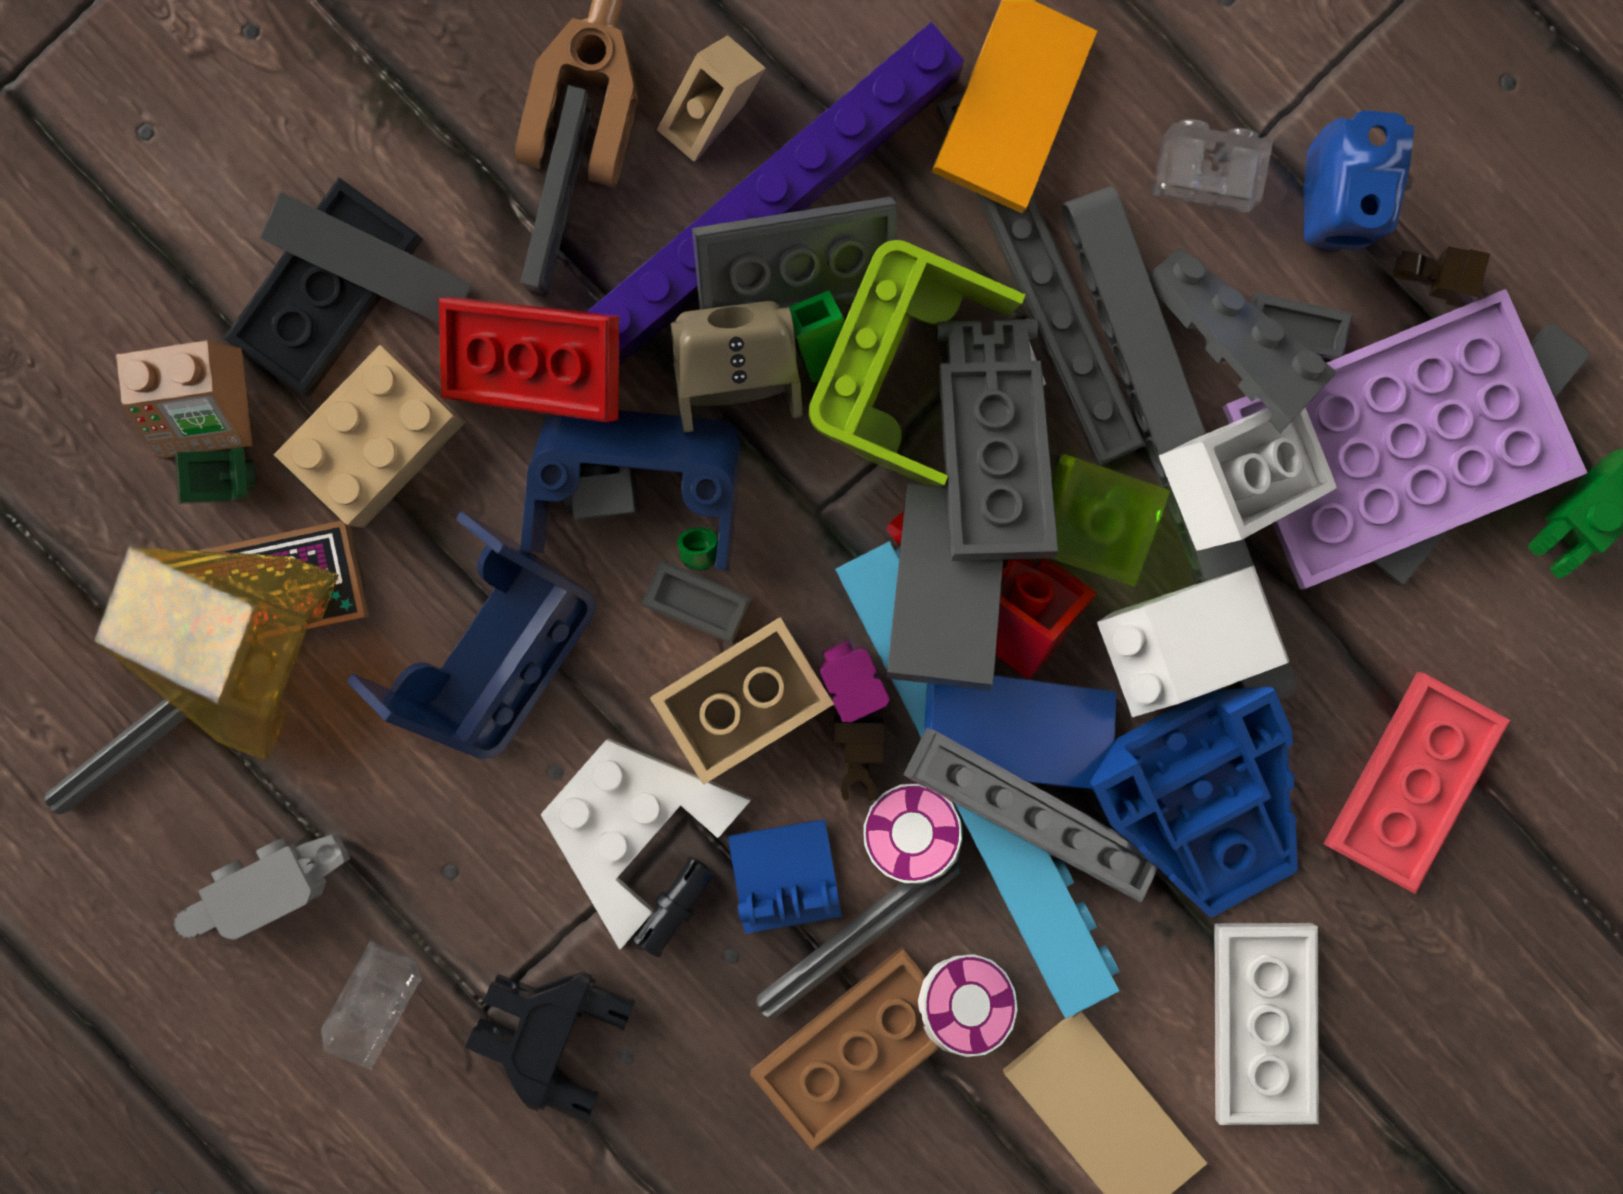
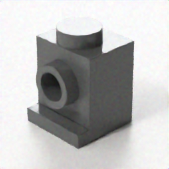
M610 465L582 468L583 477H580L577 490L572 496L563 500L565 510H573L574 519L580 521L639 514L635 469L619 466L620 473H612V466Z

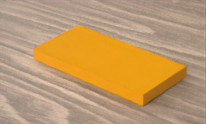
M1001 0L931 172L1022 214L1027 209L1097 30L1034 0Z

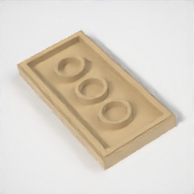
M1082 1011L1066 1019L1064 1018L1003 1069L1005 1076L1103 1194H1172L1207 1165L1202 1155Z

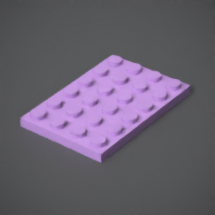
M1507 289L1327 362L1337 373L1306 406V410L1337 489L1275 521L1272 525L1301 590L1587 474ZM1245 396L1226 404L1222 408L1229 424L1268 407L1260 398L1251 402Z

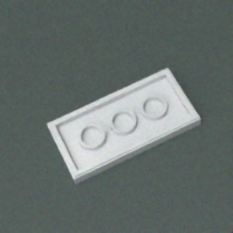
M1214 923L1216 1121L1219 1125L1319 1124L1318 926L1313 923Z

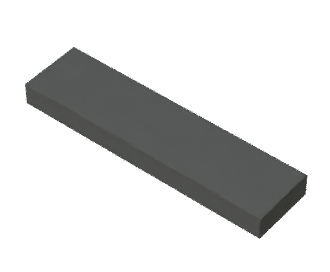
M569 85L520 282L529 292L543 296L549 294L594 109L585 89Z
M282 192L279 193L259 238L439 323V298H466L472 286L471 283Z

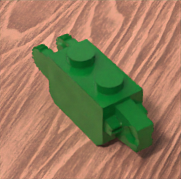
M1623 449L1614 450L1603 457L1546 512L1544 519L1548 525L1528 545V549L1535 556H1541L1543 553L1550 551L1562 538L1570 545L1551 564L1552 566L1549 571L1556 578L1560 579L1572 573L1591 554L1603 553L1623 534Z

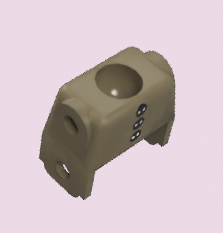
M762 301L693 310L681 313L676 322L670 323L677 399L684 433L693 432L690 405L719 406L739 404L785 392L792 418L803 416L801 384L796 364L794 328L789 307L781 308L773 301Z

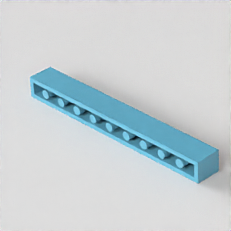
M890 541L835 569L886 671L900 547L894 550ZM891 679L914 726L922 738L924 734L927 683ZM954 803L1065 1019L1119 992L1112 976L1120 971L1106 945L1097 948L1089 932L1097 928L1085 903L1081 901L1075 904L1066 888L1074 884V881L1065 863L1058 858L1052 860L1049 853Z

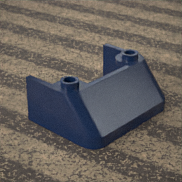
M618 410V420L612 422L548 414L544 420L528 467L520 550L544 553L549 502H560L574 494L579 486L582 463L683 472L682 498L692 512L701 516L720 518L715 569L730 571L741 456V440L737 431L732 425L722 420L692 417L693 432L684 433L680 416Z
M461 511L456 520L487 544L478 559L477 568L480 577L495 589L442 668L426 662L413 664L398 676L390 689L353 673L347 680V683L384 721L473 757L488 759L498 755L509 744L592 620L596 609V602L593 595L574 580L532 552L520 550V544Z

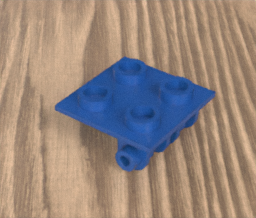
M825 819L728 835L739 899L738 913L740 923H743L744 934L842 917Z

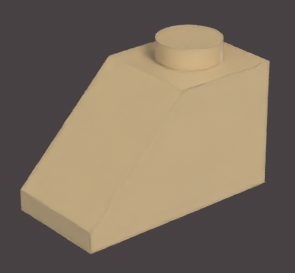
M728 35L696 54L657 131L695 162L744 107L766 68Z

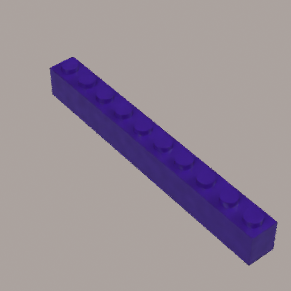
M932 22L587 311L620 316L619 366L699 299L692 228L805 210L959 80L964 60Z

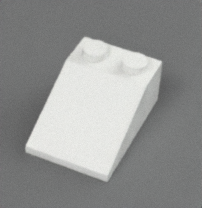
M1306 407L1281 434L1268 421L1273 413L1266 408L1159 455L1196 551L1242 540L1337 489Z
M1254 565L1114 611L1097 622L1132 717L1185 702L1289 662Z

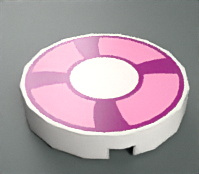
M901 784L884 792L870 807L863 825L864 846L871 862L885 876L905 884H926L943 876L957 861L963 842V823L954 804L920 784Z
M975 954L952 956L934 965L923 980L918 998L919 1013H922V1020L925 1024L923 1027L928 1037L942 1050L964 1057L986 1055L1001 1046L1013 1030L1017 1014L1016 992L1007 973L993 960Z

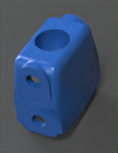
M1363 110L1355 114L1352 119L1339 118L1332 121L1316 136L1307 151L1304 179L1303 234L1304 240L1308 245L1319 247L1329 252L1341 249L1358 251L1395 230L1399 221L1410 169L1414 126L1406 125V120L1401 114ZM1371 128H1380L1384 131L1386 135L1384 145L1375 146L1370 142L1368 134Z

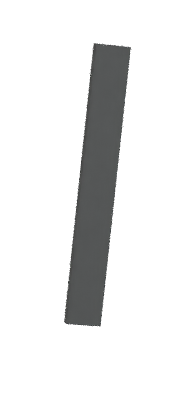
M964 92L937 104V111L947 132ZM974 192L1018 291L1026 294L1023 300L1030 318L1037 319L1038 336L1097 467L1145 446V442L1034 195L1032 194L1027 209L1021 214Z

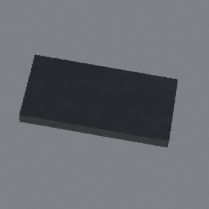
M339 177L316 208L411 255L423 240L419 234ZM285 251L223 339L235 347L242 348V352L304 397L310 398L382 296Z

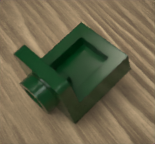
M232 448L230 451L175 453L178 504L242 502L248 496L247 490L255 489L253 460H245L244 448Z

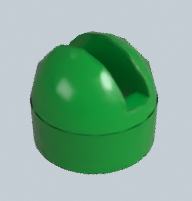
M695 527L684 531L677 540L679 557L686 567L702 571L710 568L715 563L718 542L717 536L712 530Z

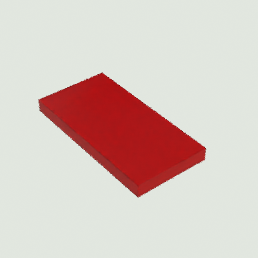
M457 297L439 298L441 398L601 422L618 420L620 316Z

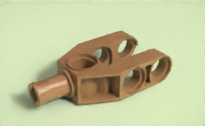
M592 0L588 18L582 20L572 18L536 60L516 141V163L541 169V162L546 150L549 133L555 134L557 123L553 117L561 84L566 85L569 78L576 77L592 85L608 86L590 157L588 180L589 182L608 187H616L639 101L628 46L622 30L617 28L623 0ZM601 47L606 50L604 59L599 63L588 65L582 62L585 52L590 48Z

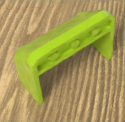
M892 240L882 244L875 251L810 402L809 418L813 427L822 435L868 461L926 486H944L948 475L897 454L902 438L898 422L891 415L873 408L886 374L911 317L929 325H936V322L949 321L956 314L963 297L1005 316H1009L1022 304L1026 294L908 242Z

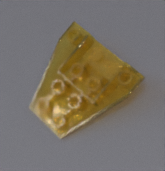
M129 547L94 641L218 743L267 761L286 713L277 710L306 630L309 624L322 620L339 574L293 556Z

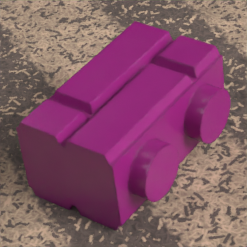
M850 639L823 651L826 660L822 661L819 671L829 693L832 695L842 722H853L887 706L886 704L890 699L881 679L876 674V668L864 646L857 645L854 647Z

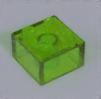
M1062 454L1052 480L1058 552L1055 558L1051 559L1135 587L1171 490Z

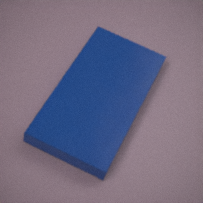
M994 676L991 691L927 683L924 732L926 728L935 730L1030 784L1094 791L1090 781L1115 742L1116 692Z

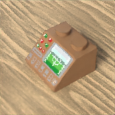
M205 340L116 354L122 406L158 459L175 458L176 452L227 451L232 448L253 447L242 348Z

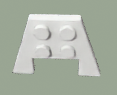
M608 738L541 813V816L618 948L621 949L654 911L647 902L618 878L623 870L680 806L718 838L747 806L751 798L712 781L703 785L699 777L693 773Z

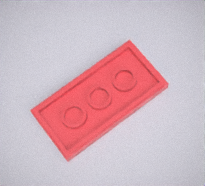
M1417 672L1323 844L1416 894L1511 720L1429 675Z

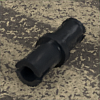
M689 856L687 863L668 891H661L656 898L658 906L639 934L634 937L635 943L640 946L643 944L642 949L653 956L660 957L683 921L689 922L694 914L691 908L716 873L710 868L706 869L707 865L698 859Z

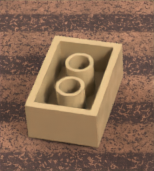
M379 345L283 444L274 456L347 526L365 528L466 421L398 355Z
M782 616L650 697L703 785L834 705L831 695Z

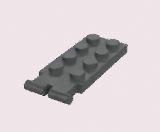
M1037 319L992 320V335H982L981 320L936 322L937 342L947 343L948 363L940 364L939 386L945 474L948 475L946 489L951 561L1055 558L1058 546L1041 361H1031L1029 339H1037L1038 336Z

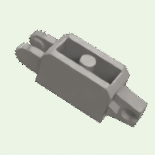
M334 833L306 842L305 838L290 845L282 837L256 850L259 861L244 868L240 859L212 872L211 875L215 883L198 891L202 900L176 914L177 918L174 919L175 924L173 926L176 927L175 931L179 933L178 936L182 935L183 938L188 937L189 939L195 938L216 927L220 936L236 940L321 896L326 884L324 877L350 859L339 834Z

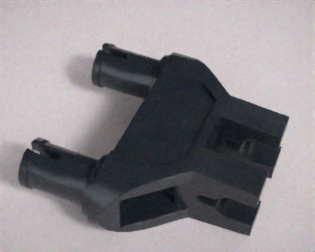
M586 972L571 974L536 988L498 974L495 981L490 983L483 1002L519 1017L520 1021L516 1031L480 1019L477 1026H474L465 1048L502 1063L518 1096L529 1109L538 1112L539 1109L544 1111L547 1106L587 1123L599 1091L590 1090L558 1077L559 1071H556V1067L576 1017L581 1018L582 1014H586L624 1031L636 1000L594 985L596 980L592 979V975Z

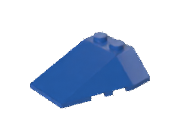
M1271 686L1216 690L1178 705L1118 737L1090 781L1111 826L1128 839L1152 864H1155L1210 918L1298 872L1296 816L1291 812L1290 789H1295L1294 774L1289 770V746H1293L1292 729L1277 693Z

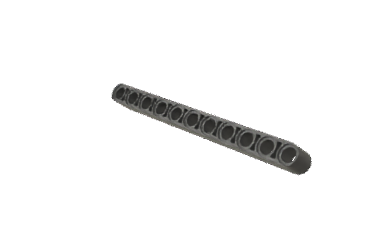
M1108 186L1062 203V215L1069 238L1195 583L1199 584L1253 566L1244 539L1196 551L1160 461L1159 455L1206 433L1118 193L1114 187ZM1289 662L1232 684L1234 689L1271 686L1275 689L1279 701L1297 695V684Z

